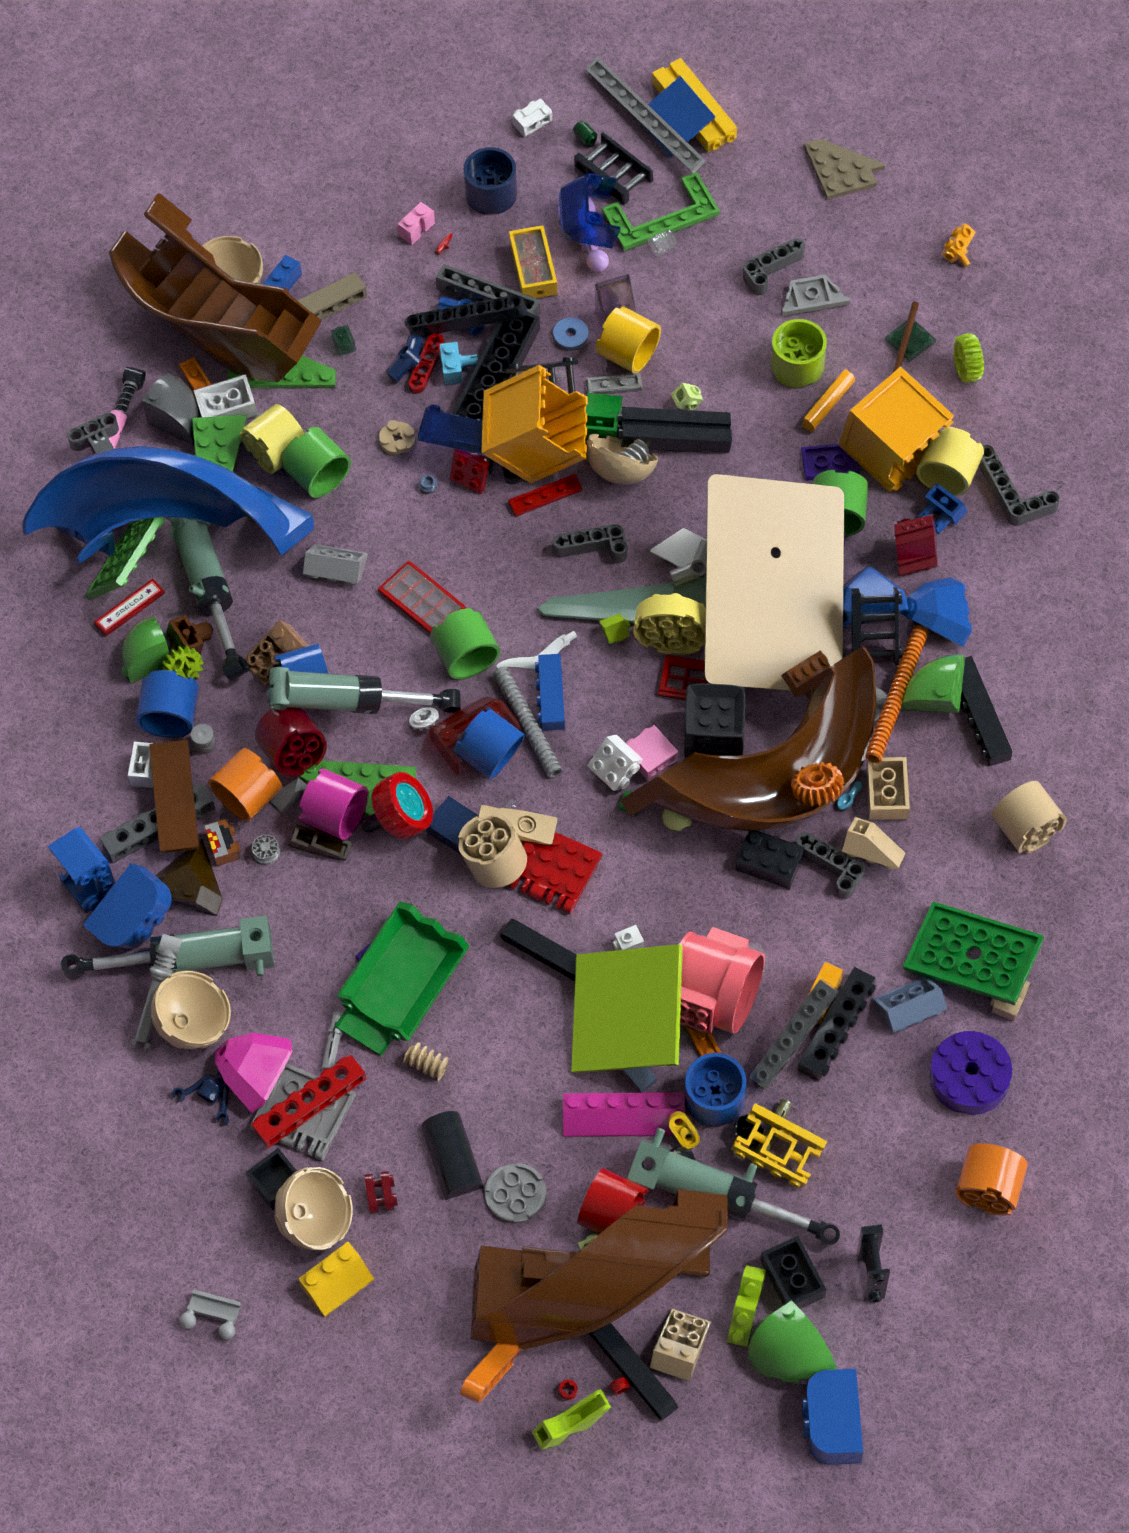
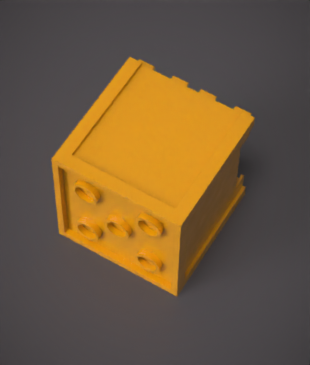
M540 365L485 390L483 401L482 454L529 483L536 482L585 460L587 453L585 436H587L586 405H588V397L577 391L568 394L546 379L551 374Z
M900 366L850 410L838 445L891 493L893 490L898 491L903 486L901 483L906 478L910 480L916 475L915 470L928 446L929 440H935L940 435L937 431L943 426L947 429L952 425L954 415Z

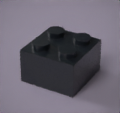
M277 1148L245 1173L249 1183L273 1211L279 1188L297 1170L280 1149Z

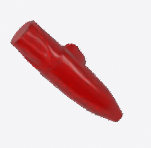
M452 233L448 234L435 250L436 254L440 255L444 249H449L450 246L448 244L451 241Z

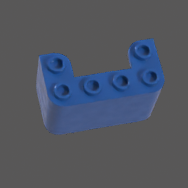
M77 827L48 845V848L67 871L65 875H59L60 880L86 913L89 910H94L115 884L109 862L81 827Z

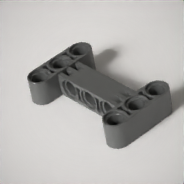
M105 413L72 428L67 433L70 448L74 451H82L90 447L94 454L114 449L109 438L119 432L117 418L113 413Z

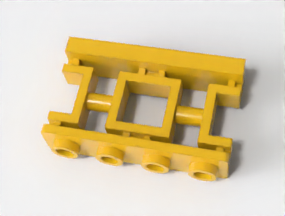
M755 1103L746 1118V1121L754 1125L748 1139L745 1140L738 1136L731 1150L739 1158H748L758 1168L763 1169L765 1167L770 1170L773 1176L789 1180L788 1183L797 1188L800 1186L804 1187L811 1174L802 1170L809 1154L817 1159L820 1157L827 1141ZM761 1121L772 1126L767 1136L757 1132ZM773 1135L790 1144L783 1159L766 1151ZM752 1139L763 1144L758 1154L747 1149ZM797 1141L808 1145L803 1156L793 1151ZM789 1158L799 1163L795 1173L783 1168Z

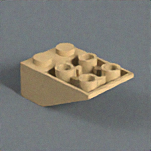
M857 817L854 818L848 829L842 852L851 857L863 858L869 863H879L888 869L898 870L905 852L877 825Z
M671 1309L654 1349L650 1368L690 1381L711 1322Z

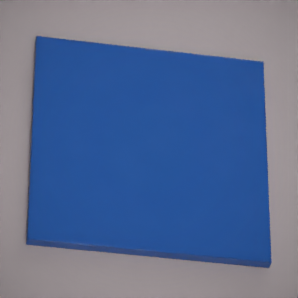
M681 76L648 104L687 143L716 117ZM644 126V128L649 132V134L655 139V141L660 145V147H661V148L666 152V154L671 158L674 154H673L670 150H668V149Z

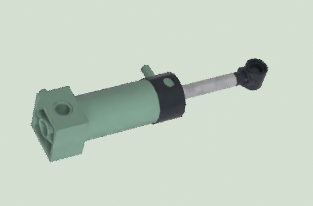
M267 915L240 919V927L178 935L170 934V936L182 939L177 958H174L176 962L172 963L174 964V968H171L173 969V974L181 971L246 964L247 970L256 969V975L262 977L264 975V968L275 967L271 929ZM162 936L150 937V948L146 952L84 959L74 954L66 955L61 960L63 973L67 979L76 980L84 975L85 971L151 963L153 967L154 964H157L155 960H158L156 955H159L157 952ZM76 965L74 969H68L69 966Z
M657 1128L653 1141L645 1138L641 1140L627 1177L628 1180L651 1189L656 1187L676 1195L678 1189L724 1194L728 1198V1217L744 1222L746 1214L753 1210L815 1234V1238L822 1240L825 1244L832 1245L838 1242L840 1230L836 1224L827 1223L822 1220L818 1223L756 1199L755 1190L758 1184L752 1180L757 1165L752 1163L749 1165L745 1178L723 1172L669 1151L670 1148L660 1145L665 1130ZM644 1159H651L654 1167L646 1168L643 1163ZM832 1228L835 1230L836 1235L833 1239H827L824 1236L826 1229Z

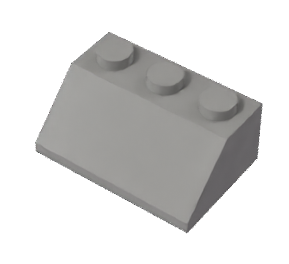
M314 544L305 553L303 574L308 575L310 578L323 577L328 581L336 582L340 580L345 581V584L355 585L362 578L368 553Z

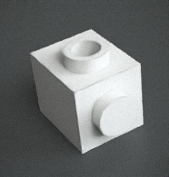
M636 925L614 933L615 941L612 943L615 950L644 948V940Z

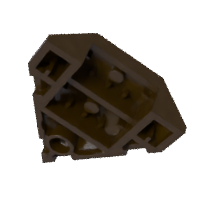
M200 839L199 849L186 850L155 876L167 885L173 901L196 905L198 912L217 916L223 898L203 839Z

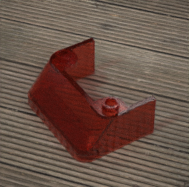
M489 696L482 697L430 728V740L456 776L459 774L458 759L449 747L456 743L457 735L464 732L482 710L486 712V708L490 707L520 731V724L503 701Z

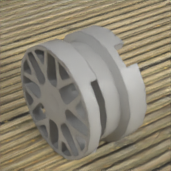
M261 835L254 839L252 852L254 859L259 864L270 865L277 861L280 856V849L277 840L273 836Z

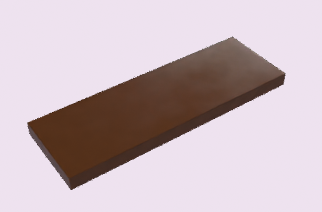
M188 740L149 744L160 854L199 849Z

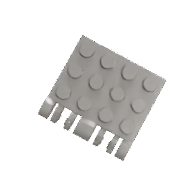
M286 1063L267 1101L259 1108L252 1123L256 1117L262 1114L265 1115L272 1106L282 1103L292 1092H298L305 1083L315 1080L318 1076ZM323 1086L320 1090L327 1091L330 1087ZM348 1092L279 1142L294 1148L299 1135H302L296 1149L301 1152L309 1138L313 1142L308 1149V1155L313 1156L316 1151L315 1158L323 1161L356 1097V1092ZM305 1098L304 1102L309 1103L313 1098ZM290 1109L287 1113L294 1114L297 1110ZM275 1120L271 1123L278 1125L280 1121ZM251 1123L250 1130L254 1131Z

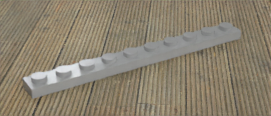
M596 57L588 65L586 70L693 174L706 162L698 152L600 58Z

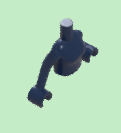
M220 1071L216 1076L204 1075L185 1090L178 1087L172 1091L173 1098L178 1093L182 1094L179 1097V1101L182 1102L186 1095L199 1089L197 1095L212 1104H215L222 1094L220 1112L217 1114L216 1119L219 1122L220 1118L225 1117L224 1126L229 1123V1117L226 1113L229 1089L223 1081Z

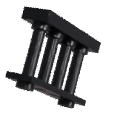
M604 132L601 133V145L588 156H583L578 152L574 156V167L623 205L629 202V190L645 178L650 183L653 181L652 168L649 165H645ZM606 149L613 153L600 166L592 163ZM618 159L626 163L612 176L604 172ZM631 168L639 173L626 185H621L617 182Z
M570 356L563 357V361L520 366L519 363L509 364V368H505V372L511 373L512 377H514L521 371H527L540 365L548 369V372L551 374L548 376L549 381L557 386L555 367L565 366L568 394L576 391L573 365L578 364V360Z
M893 587V595L864 596V594L860 593L859 588H851L852 652L859 649L861 642H864V640L893 639V650L867 651L871 658L893 657L894 664L899 665V659L902 657V647H899V604H902V593H899L897 587ZM870 603H893V613L864 614V612H861V606ZM893 621V631L864 632L861 631V624H864V622Z
M882 1224L861 1227L856 1253L857 1261H863L866 1265L867 1281L863 1298L864 1301H869L870 1303H877L885 1299L890 1276V1268L882 1269L879 1254L883 1237Z

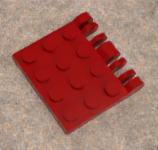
M557 832L554 833L552 845L522 841L527 854V864L520 877L511 883L510 888L515 889L522 878L526 881L521 888V893L526 894L533 883L529 892L530 897L542 901L547 891H549L545 903L550 905L555 894L560 895L556 908L561 910L564 905L563 912L571 914L600 862L603 853Z

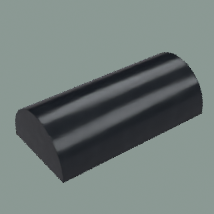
M446 1111L426 1119L421 1127L445 1200L483 1189L484 1185L460 1113L457 1111Z

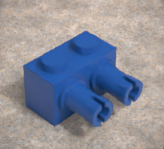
M936 483L925 495L927 506L917 515V518L931 514L934 515L935 512L940 513L941 516L935 522L936 533L940 535L949 523H953L956 526L968 511L962 501Z

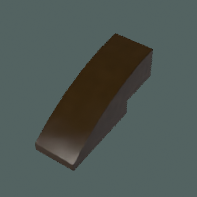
M297 824L288 846L311 854L346 861L352 842L339 839L319 829L314 831Z

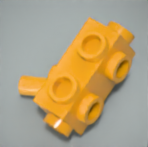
M966 223L960 227L957 226L951 232L952 236L944 244L941 255L951 263L960 259L963 266L966 267L970 264L965 255L968 252L966 248L976 232Z

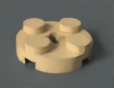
M395 420L389 421L379 434L382 449L394 456L410 452L416 442L414 428L407 423ZM400 436L401 440L394 441V437Z

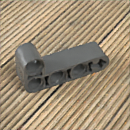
M795 238L745 261L743 264V279L752 292L756 295L765 294L768 287V275L802 260L805 242L800 238Z
M619 524L563 533L553 538V553L557 557H568L605 549L610 550L612 560L617 563L624 562L628 557V545L624 529Z
M807 832L800 833L797 836L796 844L805 847L804 858L839 877L836 885L837 896L841 899L850 898L863 880L864 865ZM824 852L826 855L821 856L817 853ZM839 861L842 864L836 865L834 862ZM851 871H858L859 874H852ZM841 886H848L849 889H842Z

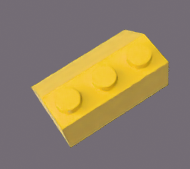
M346 1242L299 1277L298 1280L300 1287L323 1316L326 1317L374 1281V1278L359 1254L349 1242Z

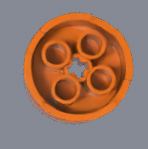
M246 748L238 751L208 780V784L217 799L236 817L245 822H249L282 789V784L272 769L269 770L261 762V758Z
M987 1143L972 1144L967 1150L955 1196L968 1207H972L973 1204L977 1208L985 1209L984 1213L1001 1216L1011 1215L1012 1210H1016L1028 1163L1021 1155L1005 1147Z

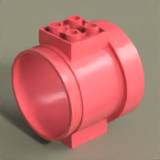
M715 927L711 928L707 937L690 931L680 943L683 946L680 1024L711 1034L714 1027L736 1034L745 1023L755 1001L763 975L765 955L760 951L748 948V939Z

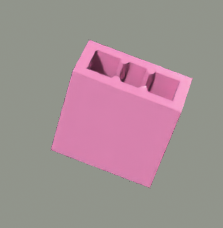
M655 725L645 728L635 739L631 738L626 742L643 759L638 771L647 781L678 761V750Z

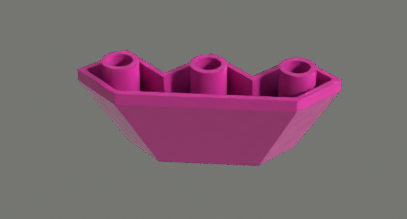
M249 1033L230 1038L215 1050V1063L225 1083L250 1112L253 1113L256 1109L261 1108L267 1101L292 1054L291 1040L289 1038Z

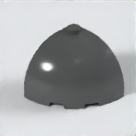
M165 374L153 384L142 399L147 423L194 446L192 418L201 417L196 397L191 389L178 377L172 374Z

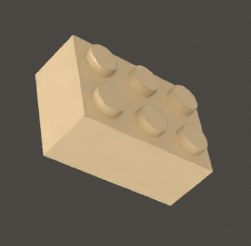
M906 757L882 758L880 763H871L867 760L869 820L908 819L910 807Z

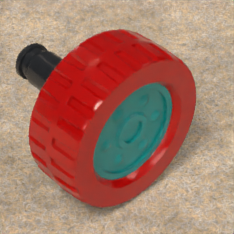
M404 772L394 773L377 783L371 796L374 813L363 819L361 825L367 833L383 827L396 838L409 839L430 826L433 819L432 803L425 788L416 778Z

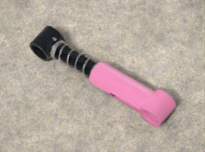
M126 367L124 370L122 393L119 394L120 398L114 407L115 410L110 411V413L116 416L119 426V432L109 438L114 449L127 421L126 411L129 409V404L132 403L133 393L138 388H142L145 382V370Z

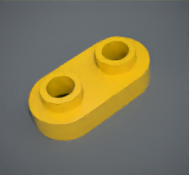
M681 1111L672 1113L668 1118V1124L675 1137L687 1149L696 1147L700 1137L690 1119ZM676 1119H681L679 1123L675 1122ZM687 1134L692 1135L690 1138L685 1137Z

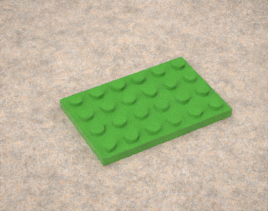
M164 517L140 519L129 523L115 546V553L108 557L86 592L85 596L87 598H99L103 594H108L112 590L115 591L117 588L125 586L128 582L127 577L129 573H132L138 565L136 563L137 560L146 553L147 549L145 547L155 538V531L164 524Z

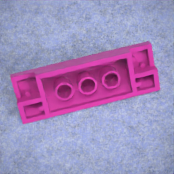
M684 1092L563 1093V1137L655 1136L657 1128L665 1130L663 1136H675L669 1127L668 1118L676 1111L685 1113ZM681 1119L675 1120L676 1123H679L681 1121Z

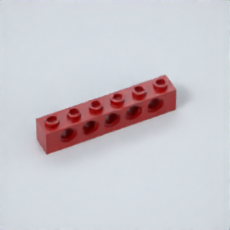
M352 1055L342 1057L331 1069H325L318 1078L305 1083L301 1090L292 1092L285 1101L272 1106L268 1113L256 1117L252 1123L254 1132L266 1148H270L367 1080L365 1071ZM338 1075H346L344 1079H337ZM323 1086L330 1087L327 1091L320 1090ZM305 1098H313L309 1103L304 1102ZM290 1109L297 1110L294 1114L287 1113ZM275 1120L280 1121L277 1126L270 1125Z

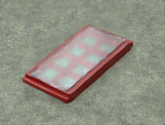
M409 560L377 589L380 594L429 634L435 625L439 626L447 620V615L461 609H467L462 602Z

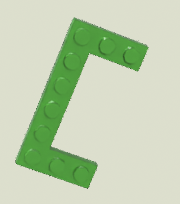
M697 172L681 178V183L694 205L632 228L618 202L602 208L604 217L624 251L719 215L720 210Z

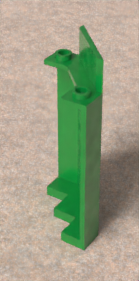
M399 901L338 993L337 997L342 1001V1006L346 1009L334 1027L340 1029L343 1033L379 1056H382L392 1039L408 1042L468 950L469 944L460 934L446 931L438 920L422 916L413 904Z

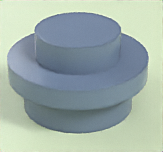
M424 475L419 481V488L426 493L433 492L437 488V481L431 475Z

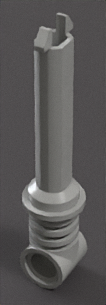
M167 934L162 935L157 952L159 955H156L158 960H155L157 964H154L149 970L152 983L135 1039L131 1038L134 1047L136 1041L145 1043L144 1050L151 1045L148 1041L153 1027L151 1019L153 996L158 986L173 974V969L171 968H174L172 963L176 962L174 958H177L182 942L180 938Z

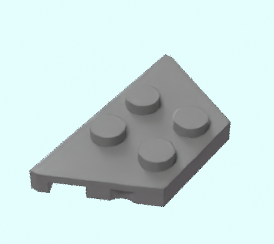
M826 274L791 280L782 309V316L849 305L850 299L840 292V288L833 284Z

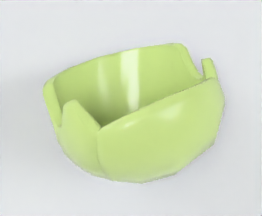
M667 809L663 811V823L671 830L681 831L692 824V820Z

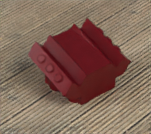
M933 514L913 520L903 519L897 521V524H894L899 576L911 575L938 567L937 539Z

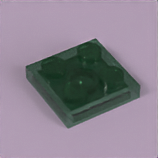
M907 321L885 337V341L897 352L899 351ZM914 321L904 356L908 362L914 360L936 343V339L917 321Z

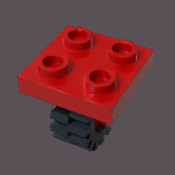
M474 446V449L468 447V450L457 448L454 451L449 479L482 494L485 490L486 479L489 474H492L494 460L482 454V447L480 449H477V446Z

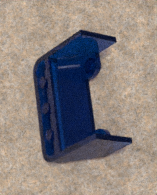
M589 173L561 187L559 192L561 235L564 239L572 242L613 248L621 227L604 224L603 217L599 213L589 211L588 197L609 200L617 178Z
M430 404L425 408L418 430V441L482 454L483 417L474 419L445 413L440 409L441 406Z

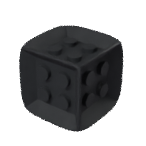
M693 684L687 687L684 737L685 758L695 752L715 756L743 755L746 696L743 687L728 684Z

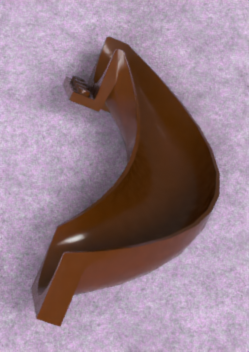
M862 646L830 666L827 657L820 650L781 675L795 697L805 694L809 700L800 724L786 741L766 751L750 755L715 756L695 752L620 800L630 816L654 802L692 821L722 829L742 831L785 827L807 819L834 801H828V804L822 803L820 806L818 804L811 806L810 803L804 805L803 802H799L793 795L791 787L792 776L796 774L797 770H801V767H807L808 764L813 765L815 762L817 764L824 762L825 765L831 763L832 766H836L841 771L844 779L843 792L856 778L865 760V754L872 738L876 709L875 668L867 649Z

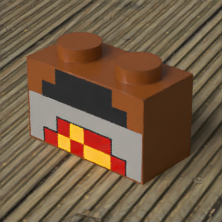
M227 819L204 825L216 865L220 866L239 860L238 853L241 852L238 841L234 842L232 836H235L233 825H228Z

